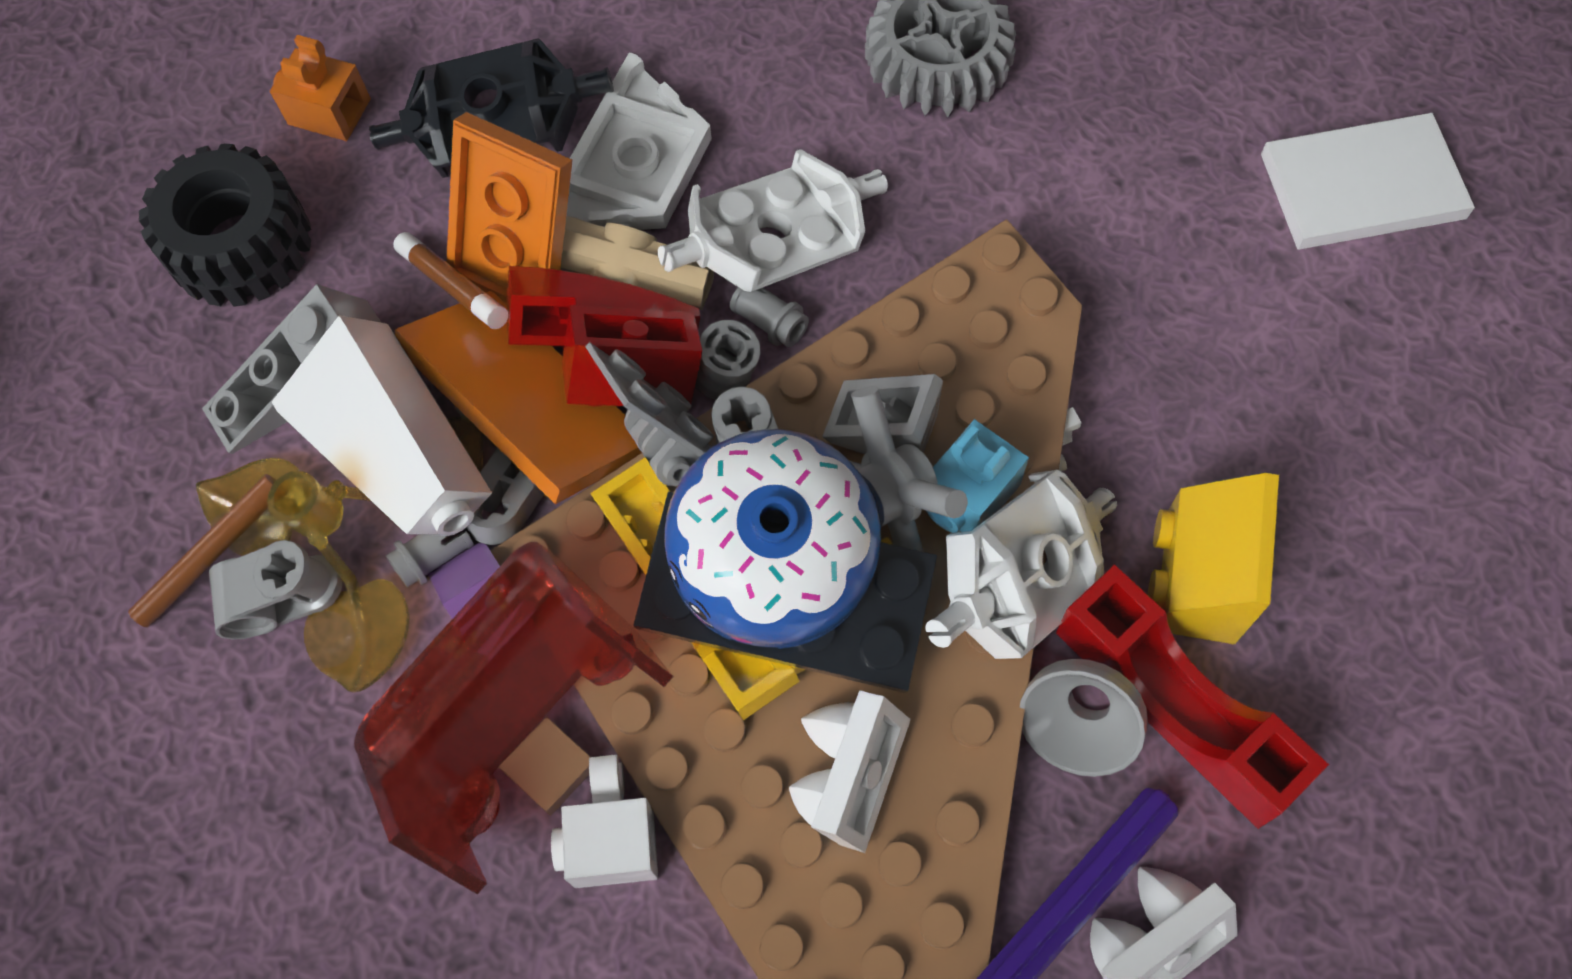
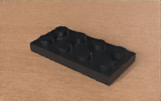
M673 492L667 493L633 624L635 629L893 691L908 692L937 555L881 542L877 568L868 589L854 611L835 629L809 643L789 648L778 649V647L744 644L732 639L728 640L705 626L694 616L679 595L672 580L665 551L666 515L674 494ZM762 516L760 518L761 526L770 533H780L789 525V522L778 524L770 522Z

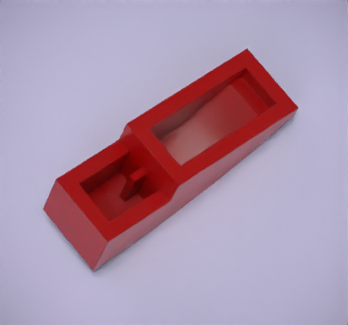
M509 266L506 304L509 314L507 320L508 345L564 346L570 305L694 312L697 329L699 328V308L651 290L589 274L548 268Z

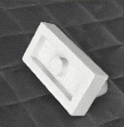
M859 690L855 703L845 702L828 705L802 717V724L813 742L826 754L835 758L832 769L811 773L789 787L793 803L799 814L813 829L841 846L863 853L866 852L911 720L884 696Z
M1139 867V896L1146 916L1154 929L1147 934L1139 927L1125 921L1094 918L1090 933V947L1094 963L1103 979H1182L1237 937L1236 904L1216 883L1202 891L1190 881L1176 874L1155 868Z

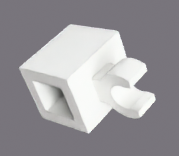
M617 755L589 757L592 804L561 807L562 828H553L551 833V853L555 871H564V879L574 888L657 880L654 812L651 809L650 803L646 798L624 800L622 762L618 763Z

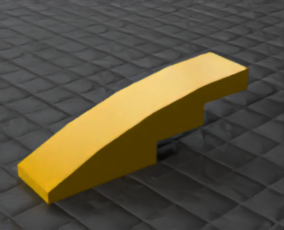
M643 458L590 494L646 576L667 493L670 491L657 478L648 460ZM691 642L743 720L800 682L792 666Z

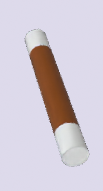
M403 232L395 238L394 249L486 325L492 329H499L505 325L509 315L505 307L411 233Z

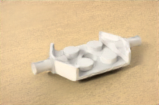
M800 149L795 153L791 168L700 199L699 197L700 186L698 184L694 185L688 206L690 234L688 238L666 246H660L658 248L660 264L662 266L665 265V271L671 272L676 268L696 261L701 268L708 267L742 290L752 292L859 250L865 234L861 201L886 193L888 189L886 176H881L882 171L876 169L871 173L854 179L851 177L847 178L843 172ZM760 228H775L786 237L779 238L770 233H762Z
M1059 470L1032 473L1028 477L1030 482L1035 484L972 531L950 533L947 535L948 596L951 602L946 610L927 622L926 632H934L928 636L931 642L938 647L945 648L966 631L995 659L1022 658L1063 623L1061 620L1067 608L1104 575V559L1102 557L1100 532L1103 528L1100 520L1116 509L1117 501L1109 502L1115 498L1114 494L1106 488H1098L1085 499L1066 474ZM1045 550L1048 560L1043 565V552Z

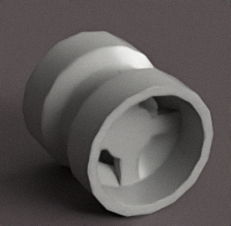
M720 320L710 324L700 338L702 356L695 386L706 397L717 400L727 390L736 387H746L749 384L760 356V344L755 333L743 323L734 320ZM725 351L733 353L736 357H733L731 354L726 353Z

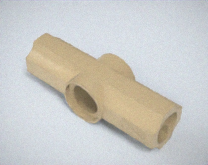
M566 216L560 270L589 274L628 283L669 296L700 310H703L714 279V271L708 267L701 268L696 261L676 268L671 272L665 271V265L662 266L658 258V248L663 245L666 246V244L656 242L657 239L646 232L617 223H606L605 227L575 217Z

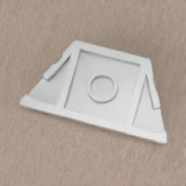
M629 52L613 80L614 92H607L570 157L573 161L566 216L575 217L605 227L606 223H617L638 230L666 228L712 139L710 124L693 108H688L680 102L679 95L665 81L659 84L645 71L643 60L640 57Z

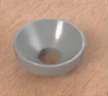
M1085 659L1057 661L1044 667L1034 676L1021 698L1020 708L1025 709L1022 731L1026 740L1037 754L1048 763L1063 771L1082 776L1111 775L1125 769L1135 761L1143 748L1148 720L1142 696L1126 677L1105 664ZM1080 685L1097 687L1107 695L1110 706L1098 711L1086 709L1074 699L1072 689Z

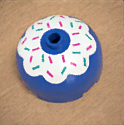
M762 429L735 435L713 446L701 455L681 478L671 498L666 515V558L672 580L682 600L694 616L715 633L728 640L732 639L753 646L778 647V649L795 647L818 639L835 629L854 611L862 600L874 576L880 554L881 527L874 497L860 472L844 455L829 444L807 434L791 430ZM762 516L764 519L778 524L789 522V525L780 533H770L761 526L760 518Z

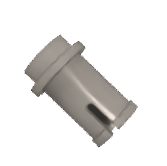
M737 287L730 301L731 311L743 316L768 333V341L775 346L782 344L787 347L794 346L802 338L808 327L809 318L803 314V307L795 301L787 304L765 288L749 292Z
M461 532L443 545L441 540L447 536L419 534L405 544L397 540L393 543L396 549L387 554L386 558L407 588L417 581L423 586L428 582L425 577L426 575L464 550L474 546L468 533Z

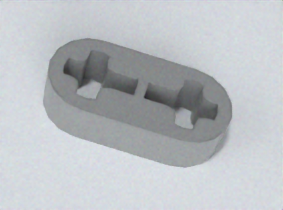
M497 448L480 472L492 494L475 511L473 521L467 526L474 539L489 545L501 544L520 532L544 495L521 470L516 476L514 463ZM502 501L505 511L503 515L492 513L487 520L483 519L481 514L483 510L493 512Z

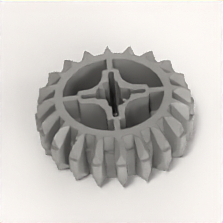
M997 0L878 1L877 7L874 10V16L870 17L869 24L866 27L867 42L865 43V59L867 60V65L870 66L873 83H882L885 98L900 94L903 110L916 101L921 103L924 116L931 110L932 105L942 106L948 118L956 103H959L962 108L970 113L973 105H975L976 98L989 102L991 95L994 94V88H1002L1003 83L1007 79L1010 66L1013 65L1016 51L1014 48L1016 31L1014 30L1015 23L1009 21L1008 6L997 5ZM982 48L978 53L971 57V51Z

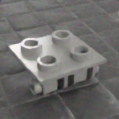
M589 342L585 346L623 406L628 409L624 418L627 431L636 442L643 456L650 463L660 482L665 485L677 486L690 466L701 455L711 449L708 443L714 437L713 434L703 423L687 412L691 408V404L666 382H661L657 388L643 379L646 376L644 370L626 354L616 349L609 356Z

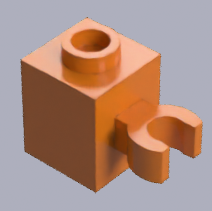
M296 35L294 41L298 48L293 50L289 59L283 57L280 62L281 69L276 73L273 86L269 92L288 125L348 141L371 100L355 64L327 57L324 46L319 40Z

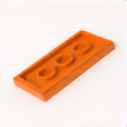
M492 291L486 292L506 308V303ZM459 303L395 329L394 335L412 364L555 505L598 482L642 453L625 427V414L616 406L594 407L567 404L562 370L563 356L552 346L508 345L507 322L499 329H492Z

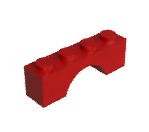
M1115 564L1067 608L1061 620L1063 623L1059 625L1056 634L1082 659L1105 664L1126 677L1142 696L1147 710L1148 723L1257 829L1281 815L1329 766L1317 752L1274 712H1265L1248 707L1227 695L1206 678L1189 660L1176 642L1168 625L1166 612Z

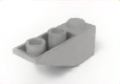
M316 284L202 409L228 453L234 454L288 422L276 411L272 401L339 315L381 322L367 300Z

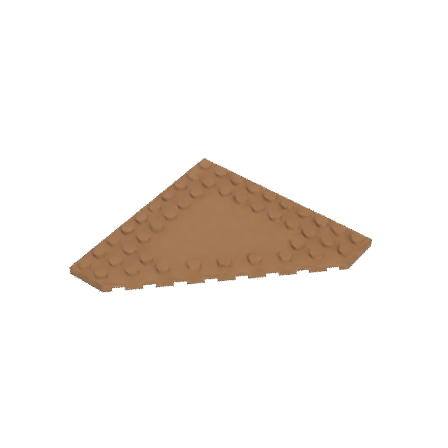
M1006 219L746 387L755 389L764 395L770 405L778 429L791 430L815 437L835 448L849 461L861 464L865 454L832 444L822 437L843 381L935 374L943 380L938 415L924 455L928 458L932 467H934L974 419L1029 457L1021 485L1002 506L1004 507L1035 484L1030 482L1028 477L1030 474L1059 470L1082 305ZM713 408L697 417L714 436L708 443L711 448L717 445L712 421ZM745 420L734 423L739 427L741 433L752 430V428L746 425ZM643 453L490 550L644 798L650 803L651 809L758 979H977L989 965L1025 709L1020 707V701L1028 687L1033 649L1022 658L995 659L966 631L945 648L938 647L931 642L928 636L934 632H926V624L946 610L951 602L948 596L946 536L951 532L936 524L926 510L922 509L920 516L915 522L923 551L937 555L908 692L902 693L804 670L797 674L800 680L799 683L745 720L741 718L691 642L638 630L633 626L646 576L590 493L645 458ZM666 485L669 491L674 493L677 486ZM888 524L881 527V540L888 537L892 545H894ZM1045 550L1043 552V565L1046 563L1047 556ZM859 690L884 696L911 719L865 853L841 846L813 829L799 814L789 791V787L801 778L814 772L832 769L835 758L826 754L813 742L806 732L801 718L828 705L845 702L855 703Z

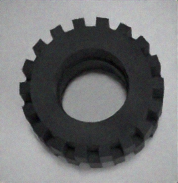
M220 144L218 150H211L208 145L197 148L196 154L186 158L182 154L172 160L175 166L168 171L161 169L154 177V180L157 182L155 188H146L142 200L147 207L139 210V222L144 227L140 231L143 239L177 284L183 287L188 295L197 300L204 297L209 305L220 307L223 305L225 298L230 301L233 307L246 305V297L250 295H255L257 300L261 301L270 297L267 290L269 287L277 284L281 289L291 282L287 272L290 269L300 271L305 263L299 251H310L312 240L307 233L311 230L309 218L276 163L267 155L261 157L257 149L245 146L238 151L234 144ZM244 215L231 228L210 235L214 228L223 221L234 216Z

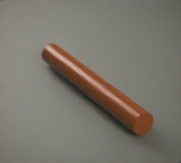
M265 474L128 610L130 617L136 623L146 628L154 623L285 492L284 487L274 477Z

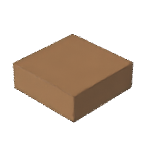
M546 716L503 761L499 768L551 816L589 776L590 756Z

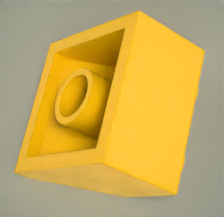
M1261 473L1180 488L1169 510H1159L1154 528L1153 546L1164 549L1162 570H1153L1147 595L1166 612L1172 634L1235 645L1270 605L1279 475Z

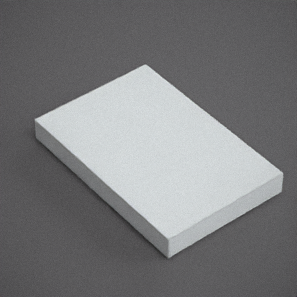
M1433 113L1266 142L1261 153L1297 250L1464 220L1468 218L1475 208Z

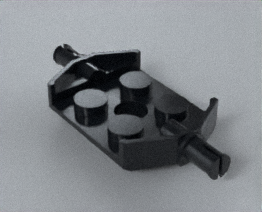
M537 38L421 67L417 71L405 109L399 111L400 119L369 126L370 138L377 150L404 142L409 144L415 143L442 178L448 177V172L444 167L451 165L453 120L465 112L534 143L541 144L550 141L555 150L559 152L564 148L578 110L577 103L582 102L583 98L614 92L613 81L608 67L576 76L572 68L565 69L547 46ZM489 89L497 90V95L489 106L477 109L472 107L480 92Z

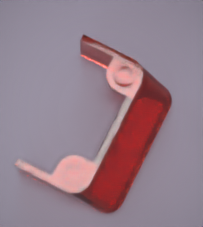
M529 542L522 545L504 561L373 705L360 723L354 740L358 759L389 843L477 895L487 885V882L470 843L477 835L488 830L498 816L500 809V787L493 773L503 761L517 748L581 676L594 685L603 686L624 678L636 665L663 687L674 677L635 628L558 557L538 542Z

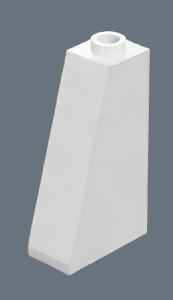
M339 315L272 401L276 411L406 534L455 535L473 521L475 511L492 494L393 331L386 323Z

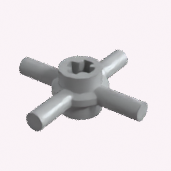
M868 386L858 389L851 396L867 453L864 455L861 464L850 462L867 483L876 503L880 527L888 524L893 544L924 552L915 522L920 516L922 509L950 518H959L966 511L968 504L967 496L961 490L939 485L930 461L917 447L911 444H904L895 449L879 388L877 386Z

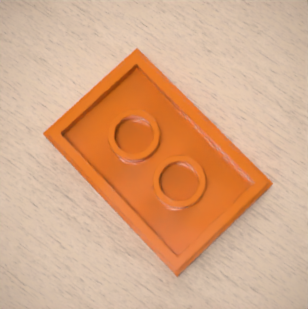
M468 112L453 120L446 262L484 292L492 291L497 294L506 304L509 266L560 270L573 160Z

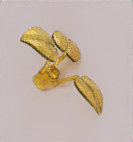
M466 416L448 418L449 424L478 471L481 472L484 459V434ZM281 458L260 459L225 475L197 482L196 491L206 520L212 528L265 474H269L276 479L268 494V509L229 549L240 556H244L265 548L276 541H290L292 530L308 538V542L321 552L342 578L347 591H340L338 598L330 607L322 612L310 614L307 617L304 627V643L311 661L321 672L340 683L351 693L363 691L382 678L398 659L406 642L410 626L408 604L402 592L395 584L388 580L377 579L359 587L357 577L327 539V536L333 534L342 523L343 504L341 500L343 498L371 500L357 487L346 486L339 480L332 481L326 487L310 474L300 471L291 462Z

